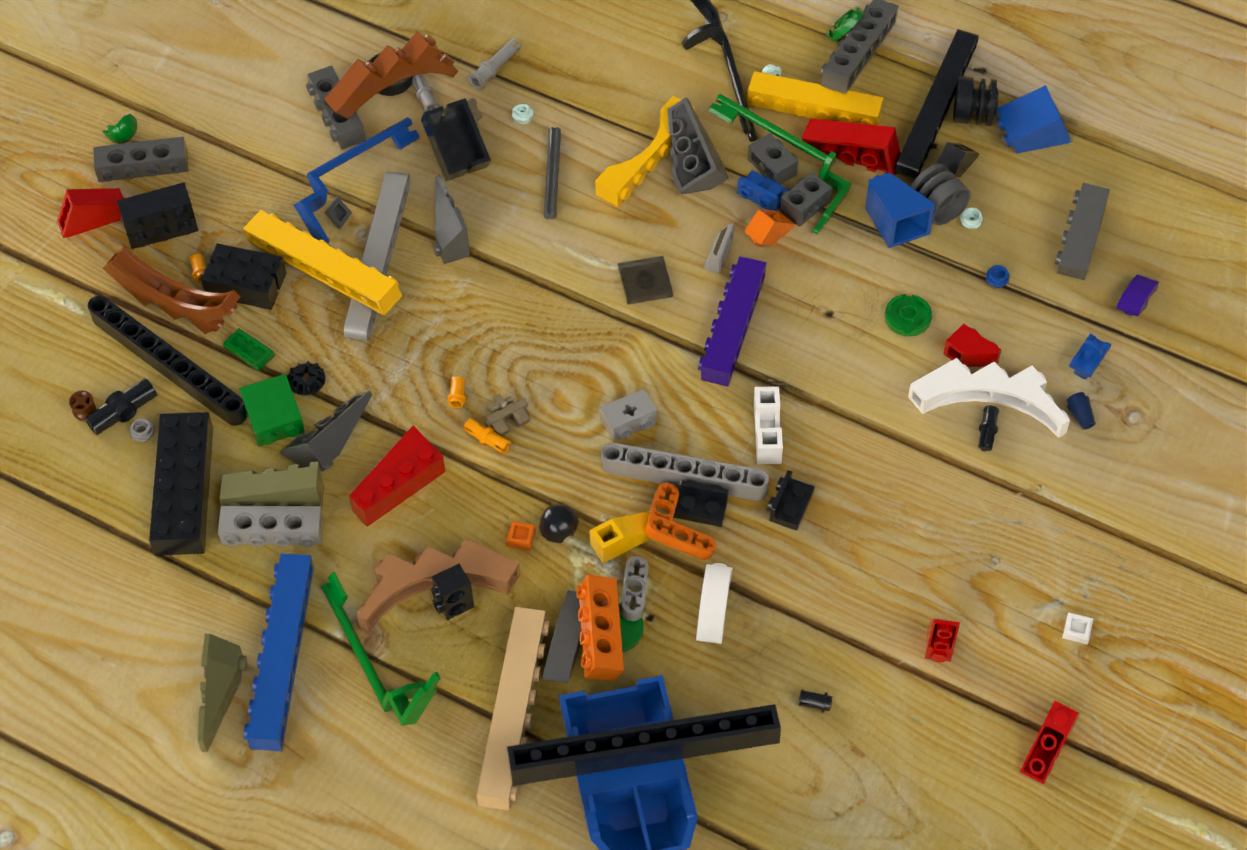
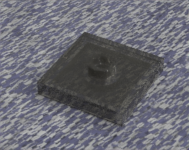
M663 256L618 263L627 305L673 297V290Z

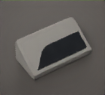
M730 223L717 233L704 265L705 270L716 273L721 272L734 239L733 224Z

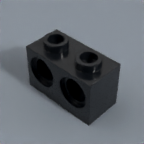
M460 564L432 576L433 587L430 588L434 597L432 602L438 614L443 613L447 621L474 608L471 582Z

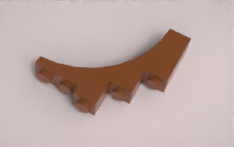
M416 32L402 49L399 47L394 49L387 45L373 63L370 61L365 63L357 59L324 100L337 114L349 119L370 98L402 79L427 73L444 74L453 78L458 73V70L453 66L455 62L448 55L440 53L441 51L435 46L437 42L429 34L424 36Z
M126 247L118 250L103 267L111 277L144 306L151 302L156 303L174 320L183 316L204 334L211 331L217 332L225 323L223 318L226 315L230 316L236 310L237 305L235 303L240 298L234 290L226 293H210L185 286L153 269Z

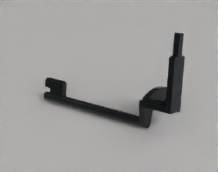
M690 0L704 16L706 25L689 33L682 41L683 47L688 50L710 37L721 45L738 104L749 110L718 9L710 0ZM738 114L743 132L748 135L750 142L756 141L757 134L753 122Z

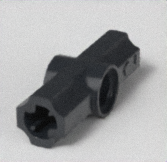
M144 378L124 392L115 391L110 394L103 406L84 418L85 422L94 434L99 435L118 421L124 423L131 420L138 408L158 396L157 392L149 380Z

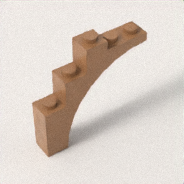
M468 539L465 540L462 546L456 548L453 557L427 546L423 553L417 555L414 565L388 553L385 559L380 560L375 568L377 584L372 588L370 598L366 604L363 603L358 609L359 627L369 633L378 620L395 605L413 595L429 590L433 587L432 576L457 564L461 565L471 582V586L489 588L508 595L520 577L519 563Z

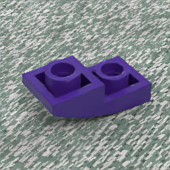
M1137 274L1124 291L1116 309L1123 311L1127 315L1139 316L1147 307L1148 299L1157 290L1159 282Z

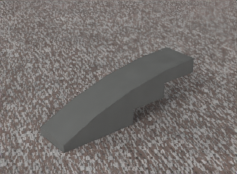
M567 590L549 649L543 679L569 683L580 650V633L582 631L581 622L578 620L580 602L576 591Z

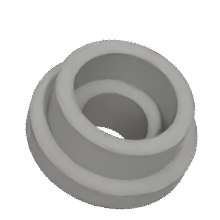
M144 418L136 419L131 424L130 436L137 442L149 440L154 434L153 424Z

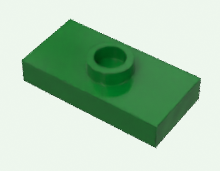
M240 328L223 343L224 349L257 371H260L275 357L273 350Z

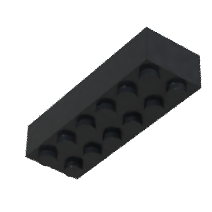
M209 412L160 414L149 542L154 556L205 554L213 425Z

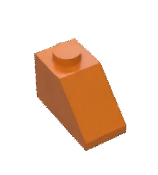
M758 209L744 232L750 236L749 240L760 247L762 245L772 246L792 230L796 224L780 211Z

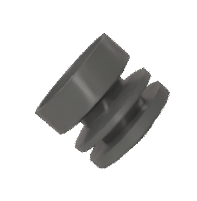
M940 163L924 170L911 185V188L934 203L935 209L932 222L935 225L947 224L955 219L965 209L971 197L969 189L959 179H956L955 175L944 164Z

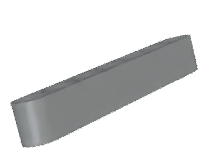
M608 443L601 450L602 469L608 474L656 483L667 482L679 487L681 480L695 481L708 486L717 485L728 489V496L754 501L764 499L768 493L769 477L761 469L618 443Z

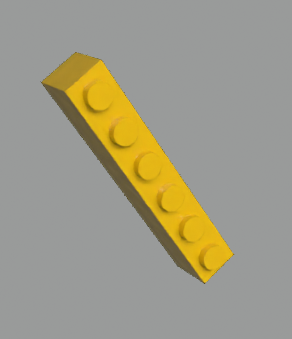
M754 71L748 88L747 104L756 108H764L812 119L878 125L882 112L883 97L848 91L847 94L823 87L820 84Z

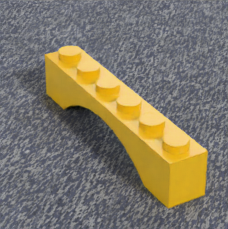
M672 96L660 109V128L652 143L642 153L628 161L608 166L595 180L596 196L618 207L630 197L631 192L636 186L642 184L645 176L649 172L654 171L662 157L665 158L672 147V138L669 134L668 108L681 101L680 99Z

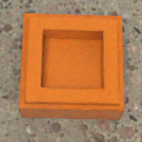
M512 521L506 539V546L530 551L536 533V525Z

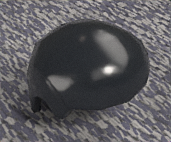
M558 503L545 509L540 519L539 530L541 535L548 541L562 543L565 538L574 536L579 520L572 508Z

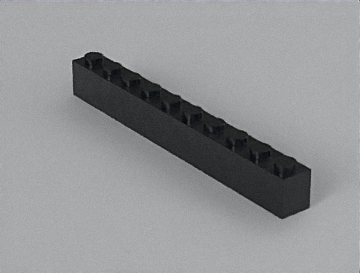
M773 704L508 746L507 751L512 785L516 786L780 743L781 725L776 705Z

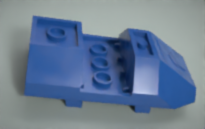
M663 675L637 680V686L586 695L584 690L559 695L567 737L674 720ZM684 759L576 776L589 836L599 850H687L690 848L698 816Z

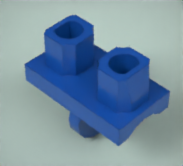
M1090 333L1070 362L1069 367L1074 369L1075 375L1083 379L1091 378L1111 348V344L1100 341Z

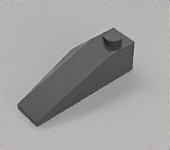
M684 98L668 108L669 134L672 138V148H670V153L673 156L672 176L679 193L687 194L711 190L729 179L721 158L688 98Z
M437 175L435 176L436 243H433V248L436 256H441L443 264L470 257L468 232L458 207L454 206L452 196L449 197L445 183L441 176Z
M367 391L354 395L332 412L334 416L332 415L314 424L316 429L306 435L302 433L280 452L283 456L299 464L301 467H310V462L318 461L321 472L329 469L333 465L332 461L340 455L372 393Z

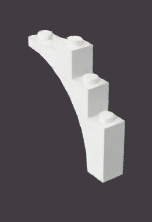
M956 358L910 384L908 398L922 414L937 407L956 402L979 401L1012 407L1026 413L1047 426L1058 438L1067 433L1070 423L1067 413L1064 410H1060L1050 394L1045 393L1046 378L1033 365L1009 378L1007 372L1000 368L995 361L971 374L969 368Z

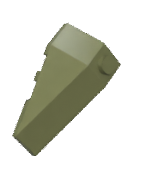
M205 634L202 652V667H204L206 682H201L200 685L202 703H205V706H200L198 724V743L202 752L208 751L241 683L242 671L247 670V656H243L241 647L212 634Z

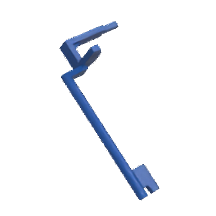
M409 117L307 173V178L314 193L294 204V207L313 238L324 240L329 245V238L313 212L321 209L327 200L328 189L319 177L390 137L400 150L420 139L417 130L411 132L408 130L407 127L412 125V120Z

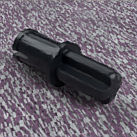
M992 405L985 406L983 420L979 425L980 437L978 447L983 452L992 450L994 436L998 432L996 424L999 409Z

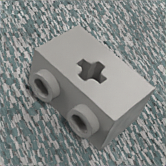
M645 389L600 407L601 421L613 442L619 439H626L633 433L650 429L653 425L657 424V409Z

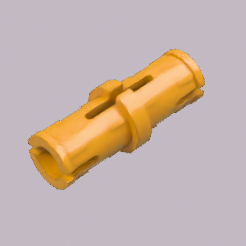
M472 418L465 422L464 432L474 436L484 446L487 444L503 455L507 453L511 444L510 440L500 436L490 426L487 428Z

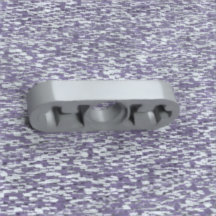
M640 556L630 557L626 561L620 614L629 621L639 620L643 615L649 565ZM634 567L639 568L638 576L634 575ZM637 585L641 590L633 592L628 589V586ZM631 601H635V610L630 609Z

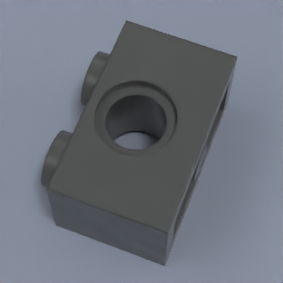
M771 133L749 145L748 160L765 177L781 185L797 175V157L790 153L783 146L782 142Z

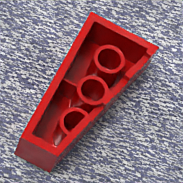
M810 118L802 136L804 142L829 155L831 151L836 153L835 158L841 159L846 165L854 167V164L866 166L867 171L876 173V170L891 173L894 176L896 174L895 169L901 152L895 127Z
M413 425L349 495L352 511L368 527L445 473L443 456Z

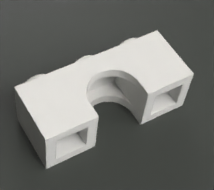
M755 387L754 421L757 464H781L783 442L782 428H780L779 387Z

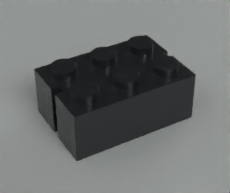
M466 98L447 104L445 110L441 106L423 113L421 122L445 181L464 176L466 171L469 174L486 168L491 161Z
M185 182L117 200L131 249L145 247L146 245L167 241L198 231Z
M217 243L210 258L211 264L208 263L201 278L204 291L226 293L234 290L240 296L236 303L272 310L278 290H280L287 274L283 257Z

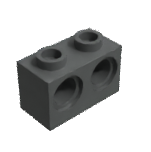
M811 173L806 178H801L790 191L787 190L782 194L780 198V212L800 227L831 202L832 187L814 173Z

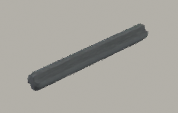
M551 127L548 135L544 217L546 219H555L557 213L561 129L558 127Z

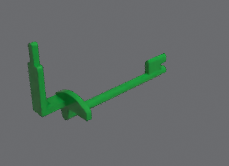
M719 94L716 102L721 105L712 103L708 109L709 112L730 124L739 114L824 163L818 177L837 190V196L812 231L818 235L847 196L852 185L850 182L830 172L836 162V153L831 151L829 155L825 154L724 95Z
M331 573L328 577L329 583L322 585V590L384 712L393 709L402 726L417 723L437 691L436 685L441 679L438 672H434L427 682L411 683L386 692L343 608L348 596L336 573Z

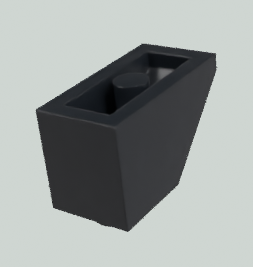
M947 142L936 164H944L955 177H961L978 158L980 153L962 143Z

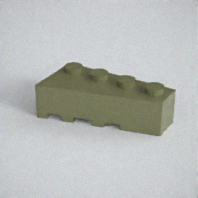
M310 462V467L300 468L299 464L289 465L288 470L281 471L276 470L275 467L265 468L262 473L258 474L253 470L222 474L219 499L221 506H321L322 510L324 484L319 462Z

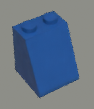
M1046 85L997 108L1000 116L996 118L1001 131L1006 130L1007 134L1003 135L1008 147H1014L1016 153L1072 142Z
M891 173L869 179L865 209L888 248L930 235L935 209L933 202Z

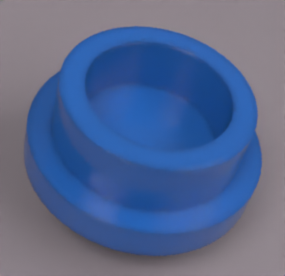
M1001 265L992 266L986 273V281L993 287H1003L1009 282V273Z

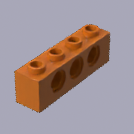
M588 574L578 585L576 591L580 602L578 620L581 622L582 630L580 633V644L583 645L581 666L584 668L585 678L614 682L624 671L617 578Z

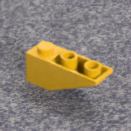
M650 511L613 518L590 530V545L603 564L651 539L645 533V526Z

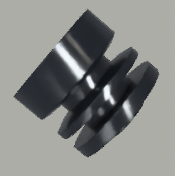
M958 76L953 123L968 124L971 114H974L977 125L981 124L982 115H985V125L992 126L998 107L999 92L997 90V80L990 79L989 88L985 89L986 79L982 78L979 87L974 88L973 77Z

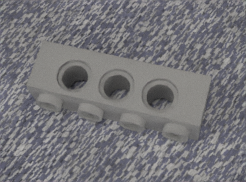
M221 506L218 534L221 544L228 546L241 544L253 546L302 545L309 547L321 545L324 518L321 506Z

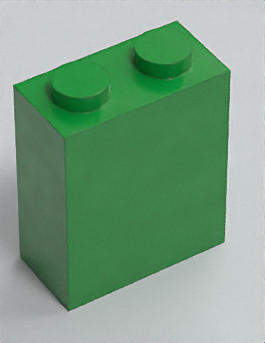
M286 374L239 388L258 447L270 445L278 440L295 437L305 432L302 417Z

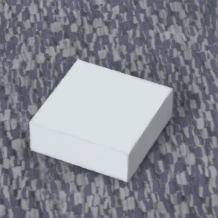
M1068 612L1062 638L1088 645L1093 618Z

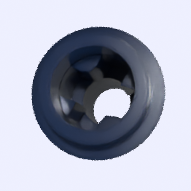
M1079 392L1067 398V408L1083 430L1096 425L1089 396H1086L1084 392Z

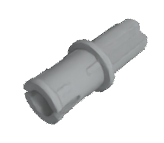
M415 75L412 83L417 91L416 97L421 100L425 111L438 108V104L433 96V89L428 86L424 76Z

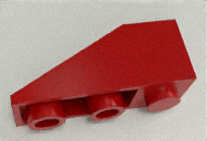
M930 619L926 640V659H931L935 662H951L960 622Z
M1054 700L1020 773L1042 784L1045 783L1080 715L1079 712Z

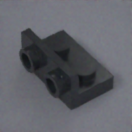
M787 470L785 477L779 478L776 486L778 493L776 497L772 496L770 498L767 510L770 511V522L797 531L814 494L815 486L792 479V471Z
M681 480L679 483V497L673 518L722 527L728 504L729 490L717 485L708 486L695 481Z

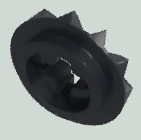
M307 361L305 364L298 362L295 368H290L287 379L293 392L299 395H311L318 392L324 386L326 376L324 369L318 363L311 364ZM308 372L310 377L307 378L306 384H304L302 377Z

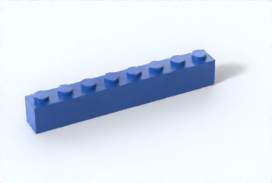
M281 553L279 563H275L274 577L276 578V583L271 585L270 588L272 604L266 610V623H268L267 630H263L261 638L264 648L263 653H259L257 658V668H260L259 675L254 677L253 692H255L254 700H250L248 708L251 718L250 723H246L244 728V739L248 740L250 749L282 751L314 571L311 555Z

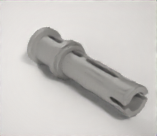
M511 38L489 61L481 62L479 69L468 75L469 83L475 89L482 90L485 83L496 76L497 70L521 49L520 43L512 47L517 40Z

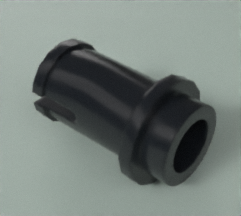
M802 689L798 706L819 709L821 713L825 711L830 712L833 696H829L828 692L819 694Z

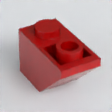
M963 323L946 340L943 354L951 360L957 358L967 367H985L994 361L996 364L999 363L1001 349L994 342L988 341L981 336L978 331Z

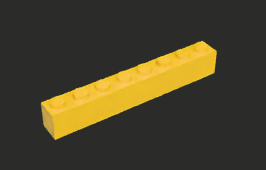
M260 210L243 228L249 243L269 254L283 257L284 262L384 316L402 297L398 287L399 283L392 276L387 277L381 274L375 267L364 265L358 258L347 256L341 249L330 247L324 240L313 238L307 231L302 232L296 229L293 224L279 220L273 213L268 214Z

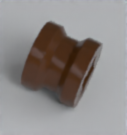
M77 391L69 398V406L77 420L85 421L84 418L97 410L93 396L87 391Z

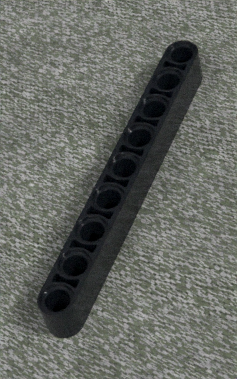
M960 29L956 31L899 156L895 173L914 179L920 175L954 99L958 76H964L975 52L979 35Z
M95 296L88 301V310L96 326L228 424L237 426L245 422L247 414L243 399L106 297Z

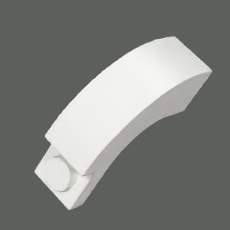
M722 563L706 565L696 641L722 644L728 594L733 571L732 567H727V565Z

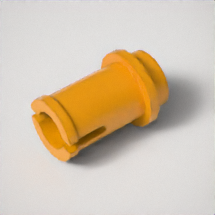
M193 254L189 258L193 269L192 276L195 281L202 283L201 278L206 269L204 257L202 254Z
M457 376L453 377L450 381V394L447 397L450 407L456 409L462 408L466 403V397L464 396L466 380Z

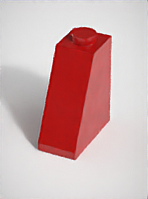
M120 188L67 189L57 220L63 238L121 221L122 217L117 200L124 199L125 197L122 196Z

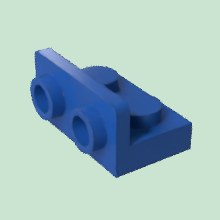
M753 170L746 178L740 177L738 179L737 193L768 210L777 211L780 208L782 194L787 190L790 191V189Z

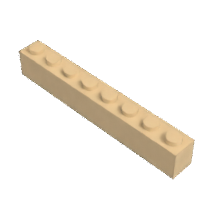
M515 607L477 791V801L480 807L510 811L511 802H516L518 786L512 785L507 747L527 744L528 737H524L525 730L531 728L532 713H529L530 705H535L537 696L534 684L539 682L541 677V667L538 666L539 659H544L546 644L543 643V638L549 635L550 621H546V611L521 607Z

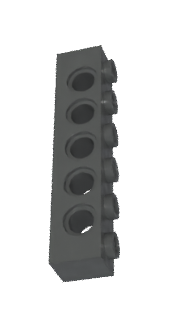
M873 0L870 5L867 4L865 6L861 19L848 31L845 40L842 39L840 41L837 51L832 52L829 62L823 65L820 76L823 77V87L847 94L895 25L899 5L884 0Z

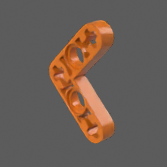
M661 483L654 494L645 526L646 535L652 540L699 559L707 560L711 558L716 549L715 540L706 534L672 521L679 491L671 483ZM665 494L668 495V500L664 499ZM657 508L665 510L667 515L658 512ZM675 534L683 536L686 541L679 540Z

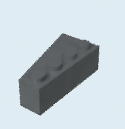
M1083 183L1081 191L1076 190L1073 203L1077 205L1075 211L1070 210L1067 223L1071 224L1069 231L1064 230L1061 244L1065 245L1063 252L1058 251L1055 264L1059 265L1058 274L1085 280L1110 189Z

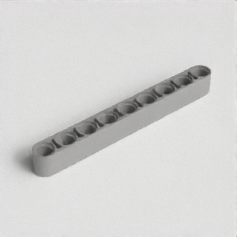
M386 172L361 261L368 267H375L385 276H387L410 188V174ZM351 298L344 325V337L369 341L377 312Z

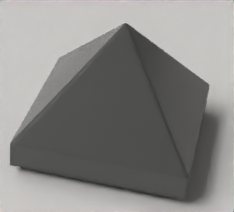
M335 197L324 212L338 229H341L352 213L339 197Z

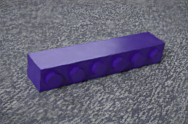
M739 256L737 265H732L730 271L731 282H726L723 293L725 299L724 301L720 300L717 314H719V317L713 320L711 326L712 337H707L704 351H707L705 357L701 356L699 360L698 370H701L702 381L729 387L765 279L766 262Z

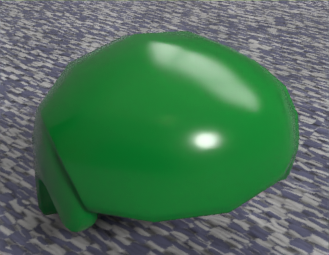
M132 114L125 115L115 126L109 125L108 130H103V133L113 143L122 144L128 142L137 132V119Z

